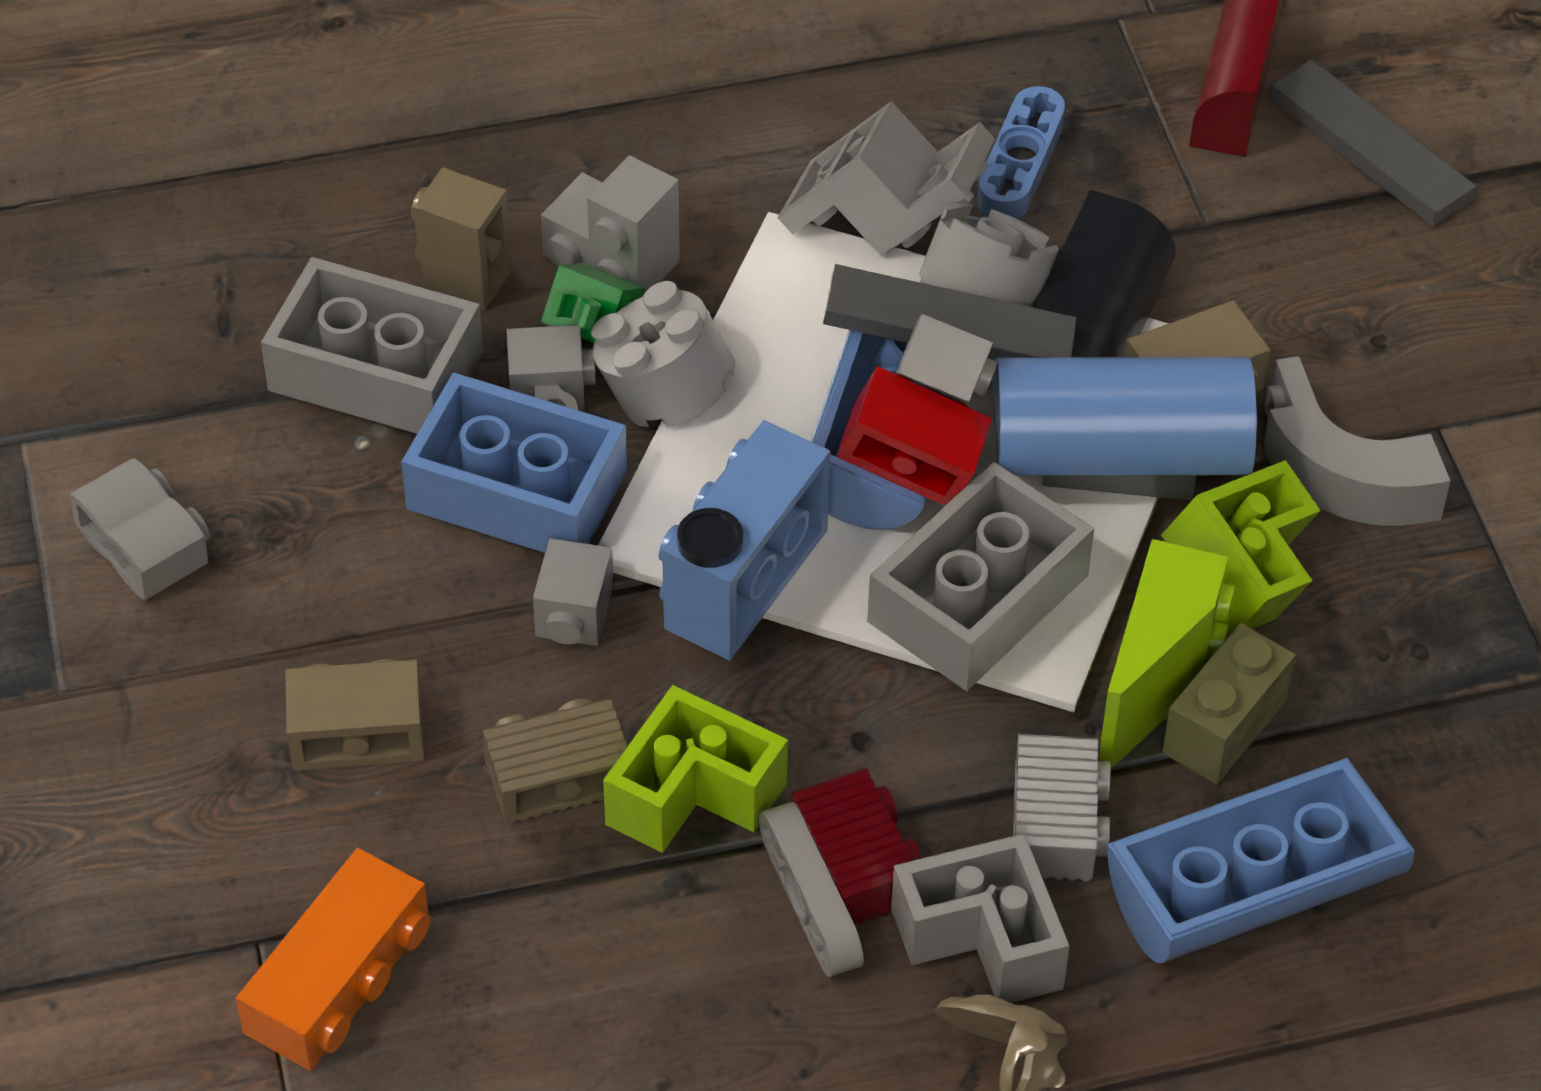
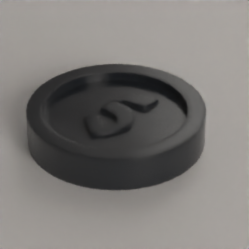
M718 508L698 509L689 513L680 522L677 529V546L681 555L688 562L704 568L724 566L732 562L741 552L743 529L738 519L725 510Z

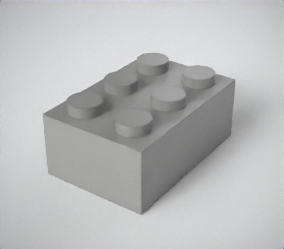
M311 257L261 341L268 391L418 434L452 373L470 377L484 352L480 304Z
M993 462L870 574L867 622L959 687L968 691L1088 576L1094 528L996 462Z

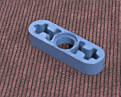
M1033 86L1020 91L1016 95L987 159L988 168L979 178L977 205L981 213L987 218L991 209L1016 219L1021 218L1028 211L1063 130L1065 101L1055 90L1048 87ZM1036 113H1042L1038 120L1037 128L1029 126L1030 118H1034ZM1015 147H1025L1034 151L1036 156L1027 160H1019L1009 156L1007 151ZM1006 179L1014 181L1013 190H1009L1006 195H1000L1005 186Z

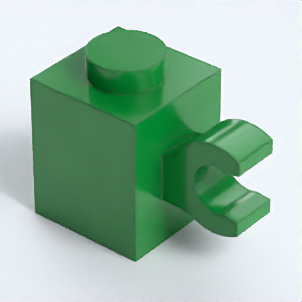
M584 263L559 265L541 322L550 326L578 325L581 338L595 344L591 331L596 321L607 314L617 313L626 305L643 297L645 287Z

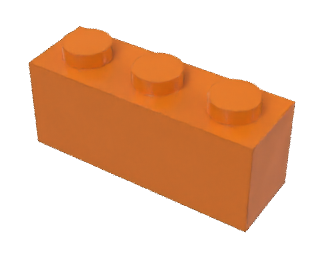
M357 847L236 996L243 1034L311 1072L326 1052L333 1053L341 1046L350 1030L351 1019L365 1001L372 1002L380 996L390 979L391 968L405 950L413 951L423 941L431 921V917L428 914L425 883Z

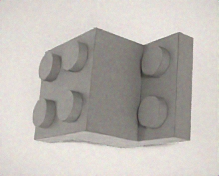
M891 101L810 160L777 218L794 235L810 222H813L816 226L824 224L839 210L881 256L900 243L905 248H908L926 234L931 227L930 222L943 213L947 203H969L974 194L970 189L973 183L988 168L985 159L995 138L979 122L938 152Z

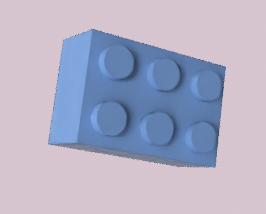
M453 372L401 461L406 509L543 553L546 552L549 538L590 544L627 474L626 425Z
M765 420L762 421L748 440L741 439L736 443L729 455L726 469L715 483L709 481L699 491L693 505V511L702 508H718L734 515L743 529L742 550L732 562L724 566L715 568L699 567L688 562L679 552L677 546L678 525H674L668 530L662 540L658 554L659 560L662 561L663 582L659 597L663 600L665 630L729 661L733 658L828 531L830 450Z

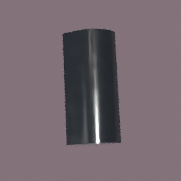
M1094 190L1089 191L1034 306L1037 309L1077 317L1071 357H1124L1126 340L1141 334L1175 259V244L1170 232L1155 215L1145 208L1118 197Z

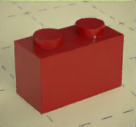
M876 366L855 401L836 457L946 506L967 486L973 477L992 418L969 408L959 401L951 400Z

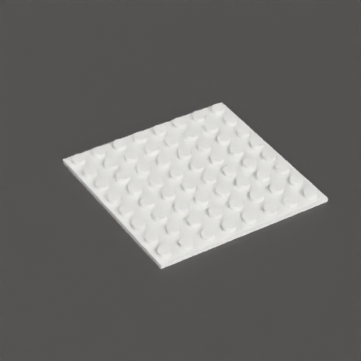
M768 212L713 319L734 358V373L732 375L729 370L727 371L722 381L726 391L712 407L701 415L685 423L669 427L666 426L662 419L598 545L612 547L613 573L661 587L663 582L662 561L659 560L658 554L666 533L672 526H679L682 519L693 511L695 499L701 488L709 481L716 482L726 469L729 455L736 443L741 439L748 440L763 420L811 441L849 331L823 324L835 264L920 282L919 272L926 257L925 255L894 247L881 256L864 238L810 223L793 235L777 218L778 214ZM1148 318L1141 334L1169 323ZM992 379L983 397L972 393L970 401L965 404L969 408L992 418L975 473L967 485L991 463H997ZM1015 475L1094 528L1089 574L976 683L1074 713L1159 497L1043 486L1044 475ZM927 498L923 510L913 521L891 529L862 528L840 521L828 514V531L763 618L935 670L867 622L870 574L934 517L944 505Z

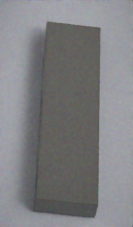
M1310 59L1271 84L1269 94L1271 101L1432 227L1474 200L1477 187L1475 184L1314 60Z
M835 264L823 319V324L908 343L917 319L921 314H924L993 342L987 356L992 360H995V358L1071 357L1077 317Z

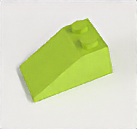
M1152 539L1107 693L1098 761H1109L1111 769L1168 716L1170 706L1205 666L1208 659L1225 642L1229 624L1225 623L1229 619L1236 585L1224 583L1229 556Z

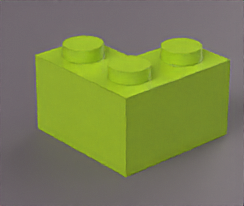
M1284 460L1196 495L1161 536L1168 543L1229 556L1224 583L1236 585L1229 619L1225 623L1229 624L1227 634L1230 636L1240 623L1254 629L1275 620L1312 582V579L1288 545L1321 510L1288 462Z
M672 685L603 780L605 825L661 853L665 851L696 805L755 832L759 826V812L772 808L787 786L788 739Z

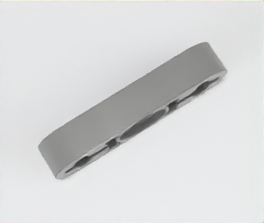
M789 802L759 812V827L766 851L826 976L833 977L862 967L864 963L863 950L856 927L799 808L794 802Z

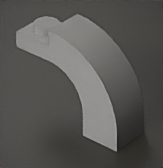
M1300 357L1275 360L1271 385L1265 386L1263 393L1264 407L1268 418L1263 451L1270 465L1286 460L1320 509L1348 520L1373 525L1404 526L1442 519L1451 480L1431 434L1393 440H1373L1348 433L1331 422L1320 409Z

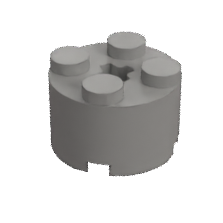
M963 202L947 203L920 269V283L1034 308L1059 251L1058 246L1046 247L1049 241V237L1046 234L1007 214L991 209L988 218H979L970 215L973 204Z
M671 281L654 284L645 292L643 297L626 305L617 313L601 317L592 327L591 334L595 340L593 348L595 363L627 418L638 426L649 427L646 420L663 419L666 426L669 427L685 423L701 415L712 407L726 391L722 381L727 371L729 370L732 375L734 373V358L703 301L691 292L679 290L676 284Z

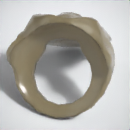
M978 994L965 998L950 997L941 1001L933 1011L934 1014L958 1028L977 1036L1008 1044L1000 1071L999 1091L1012 1090L1014 1072L1018 1061L1023 1055H1026L1024 1068L1015 1091H1040L1043 1088H1060L1065 1084L1066 1076L1057 1055L1062 1048L1068 1045L1069 1039L1065 1028L1044 1012L1025 1005H1015L989 994Z

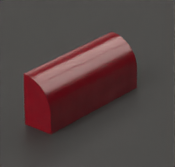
M1225 0L1192 123L1190 147L1246 157L1285 0Z

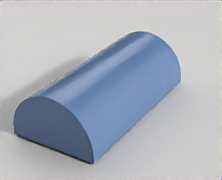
M849 330L811 442L830 450L828 514L840 521L862 528H897L913 521L923 510L927 498L837 458L836 454L855 401L876 366L895 374L908 343Z
M1249 357L995 358L997 366L992 376L997 464L1014 475H1249L1253 473L1256 450L1257 408L1254 371Z
M1344 758L1108 843L1107 857L1114 893L1128 928L1138 945L1150 959L1157 963H1164L1407 873L1412 866L1415 850L1350 760Z

